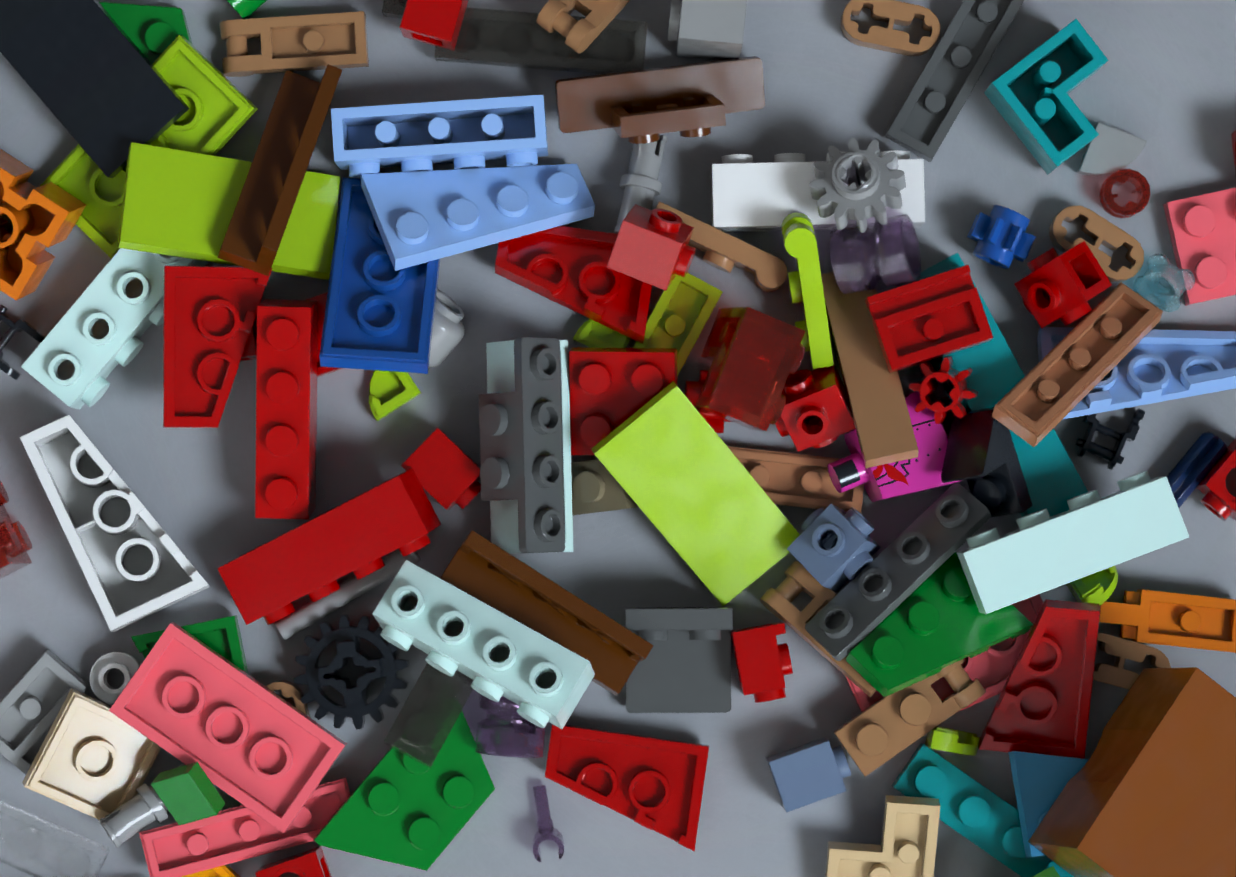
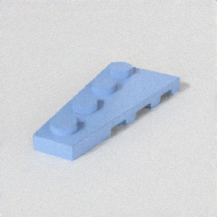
M577 164L361 174L362 190L395 271L594 217L595 203Z
M1040 327L1037 337L1039 362L1073 328L1043 327L1041 329ZM1152 329L1063 419L1236 389V331Z

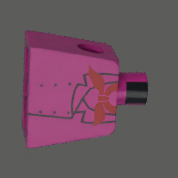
M914 391L905 395L918 446V457L865 468L856 429L844 434L845 442L851 455L827 465L830 479L839 493L864 484L869 499L872 502L940 488L962 481L942 483L941 473L948 438L942 424H935L934 411L928 408L919 412L914 410L917 404L921 402L920 392Z

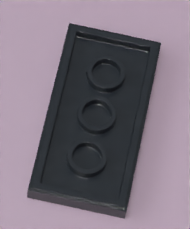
M0 0V52L107 177L114 178L127 166L131 142L150 145L190 109L97 0Z

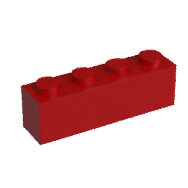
M265 299L257 306L255 518L309 520L316 509L318 301Z
M413 468L246 552L217 569L246 625L261 617H264L267 625H270L296 611L292 604L293 601L308 594L312 603L340 589L337 579L353 572L357 580L386 566L382 556L399 549L402 557H405L430 544L431 541L427 534L440 526L441 522Z

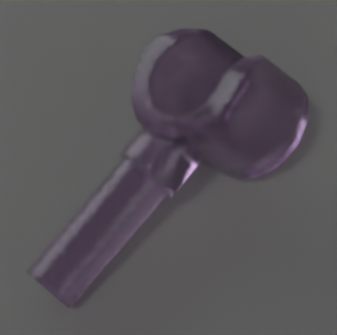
M546 785L533 787L538 817V832L533 838L534 857L538 862H541L540 843L544 840H553L558 844L559 859H561L564 854V838L553 826Z

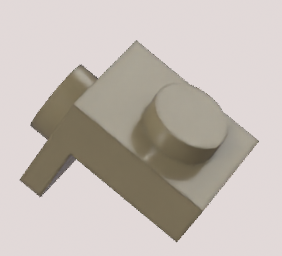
M599 459L571 463L573 515L638 507Z

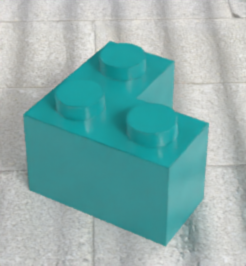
M1074 19L993 81L984 92L1047 175L1099 135L1068 95V93L1095 74L1108 61L1107 57L1077 19Z

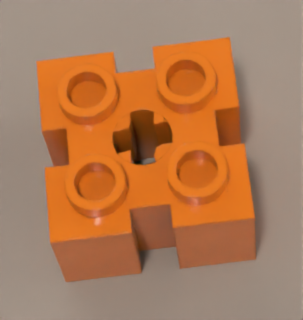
M0 149V291L17 301L36 291L55 259V256L47 252L45 248H49L67 239L87 205L53 182L35 187L28 182L34 170ZM4 214L11 219L13 224V231L10 233L4 228L8 222L2 219Z

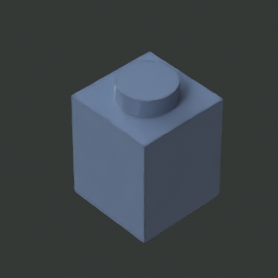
M826 737L766 758L786 812L847 791L842 778L851 776L845 754L841 745L831 748L830 742Z

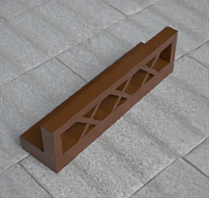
M327 64L321 83L286 70L218 255L219 259L269 276L342 69Z
M473 530L465 537L440 579L590 661L595 673L592 681L615 696L621 692L638 662L645 660L654 646Z

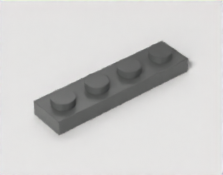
M963 0L885 137L924 160L931 162L1024 0Z

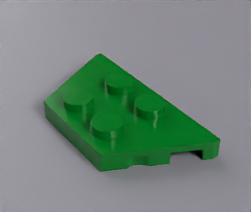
M445 683L316 835L313 840L317 844L426 871L495 790L451 686Z

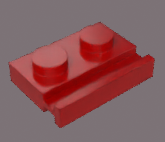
M969 265L866 298L865 302L872 316L873 326L889 373L993 339L977 288L974 287L970 275Z

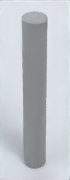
M398 549L383 558L386 566L359 580L354 575L340 583L339 590L312 603L310 601L299 607L295 612L275 622L279 633L284 640L292 637L397 575L406 560L416 564L421 561L417 551L402 557Z

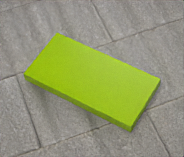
M179 35L152 64L190 108L150 144L152 146L215 156L258 110L184 36ZM78 144L40 186L53 182L87 205L76 225L112 259L120 249L118 248L127 166L114 178H109Z
M131 142L128 151L118 248L239 266L219 259L218 255L252 162ZM306 171L271 267L273 272L329 280L336 232L340 176Z
M674 381L591 448L594 455L722 606H725L789 553L787 548L800 536L794 526Z

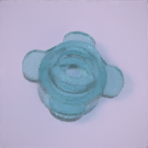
M1153 254L1147 261L1148 269L1145 274L1135 279L1133 283L1134 291L1165 312H1174L1181 305L1180 297L1184 291L1193 288L1195 276L1190 270L1179 269L1171 264L1166 255ZM1160 280L1168 281L1169 285L1163 286L1160 284Z

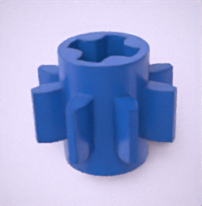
M999 205L993 206L989 216L979 212L967 235L968 239L977 242L972 254L989 264L1003 269H1009L1013 258L1023 262L1027 259L1036 239V236L1025 232L1030 220L1014 210Z

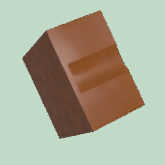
M1197 667L1143 669L1104 727L1091 758L1068 781L1028 842L1073 877H1236V697Z

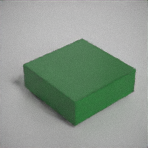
M198 762L161 772L151 783V786L178 825L215 816L226 804Z

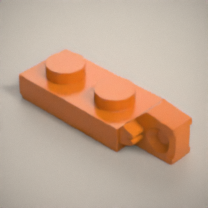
M1137 589V592L1124 591L1123 603L1105 601L1100 605L1099 622L1121 625L1120 638L1132 639L1133 642L1236 653L1235 599Z

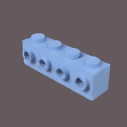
M543 94L331 109L334 162L340 170L349 169V177H361V174L380 173V167L401 166V172L433 171V164L454 162V170L485 168V160L506 159V166L508 167L533 166L538 164V157L548 156L546 111Z

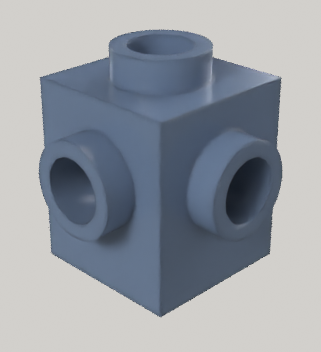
M830 504L826 509L824 507L817 509L804 521L801 527L803 533L787 550L822 586L838 592L848 580L852 581L874 560L872 556L881 547L869 536L875 528L859 511L851 507L845 512L843 509Z

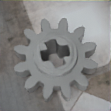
M854 137L849 140L848 152L841 153L837 147L832 145L828 147L830 164L823 161L814 162L813 168L817 179L810 182L809 186L812 199L818 200L817 208L821 218L829 217L834 213L836 227L840 231L847 226L849 220H856L858 230L864 233L867 229L868 218L874 217L877 222L885 225L888 223L885 207L888 206L892 209H900L902 207L900 190L906 187L904 171L898 170V160L895 152L886 153L881 157L878 140L872 141L868 145L867 150H860L858 141Z

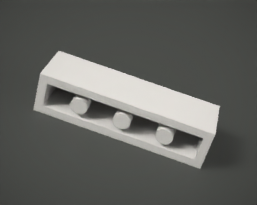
M893 150L880 152L881 157L889 152L897 154L898 170L904 171L906 187L900 190L902 207L900 209L885 207L888 223L885 225L880 224L874 217L867 219V229L920 228L925 223L924 159H910V151ZM829 153L826 154V161H823L827 164L831 163ZM731 154L721 157L722 164H712L710 174L713 227L725 233L781 231L784 218L789 214L799 212L811 219L814 230H838L834 213L826 218L819 216L818 200L812 199L809 186L810 182L817 179L813 168L814 162L817 161L805 162V154L774 155V162L753 163V155ZM849 220L847 226L842 230L858 229L856 220Z

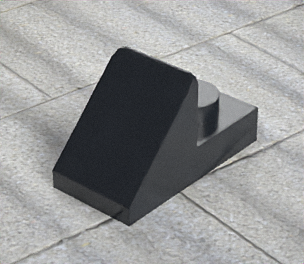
M994 407L968 411L961 419L953 416L941 473L942 483L966 479L970 493L988 508L991 517L1023 513L1032 507V501L1010 431L992 417Z

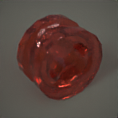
M1122 169L1111 174L1102 183L1099 192L1100 203L1103 209L1111 216L1120 219L1130 218L1142 211L1148 204L1151 195L1150 185L1146 178L1138 171L1132 169ZM1126 181H1129L1136 188L1131 193H1138L1137 202L1129 201L1121 207L1114 201L1118 194H1112L1111 190L1113 185L1120 187Z

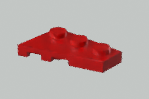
M558 226L499 242L495 262L496 274L637 342L644 343L652 285L607 267L618 234Z
M164 266L163 428H218L244 348L257 315V306L261 302L272 268L269 276L244 267Z
M1045 599L980 736L978 750L1018 751L1085 759L1100 617L1099 604Z
M552 724L545 771L546 778L600 805H604L695 852L709 745L565 725L563 729H560Z

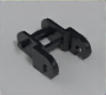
M1 304L0 321L2 320L10 328L0 339V369L17 380L21 374L17 370L12 369L2 359L4 354L1 351L16 332L24 330L40 343L45 339V336L38 333L25 320L18 319L17 322H14L4 314L7 308Z
M1138 408L1131 419L1127 431L1123 433L1099 424V421L1095 418L1097 414L1085 415L1082 422L1089 424L1083 439L1077 438L1075 445L1079 446L1077 455L1082 457L1087 451L1108 460L1107 468L1110 470L1115 467L1116 463L1122 464L1124 457L1120 456L1125 442L1135 440L1140 428L1138 425L1139 421L1143 419L1145 411ZM1095 431L1117 440L1113 450L1091 441Z

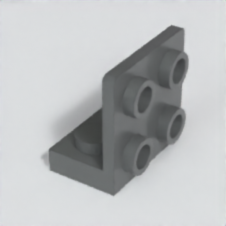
M625 607V628L654 645L646 659L638 662L626 682L627 712L727 713L731 710V630H733V608Z

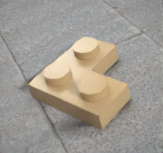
M886 795L881 845L828 841L825 877H934L940 817L939 799Z

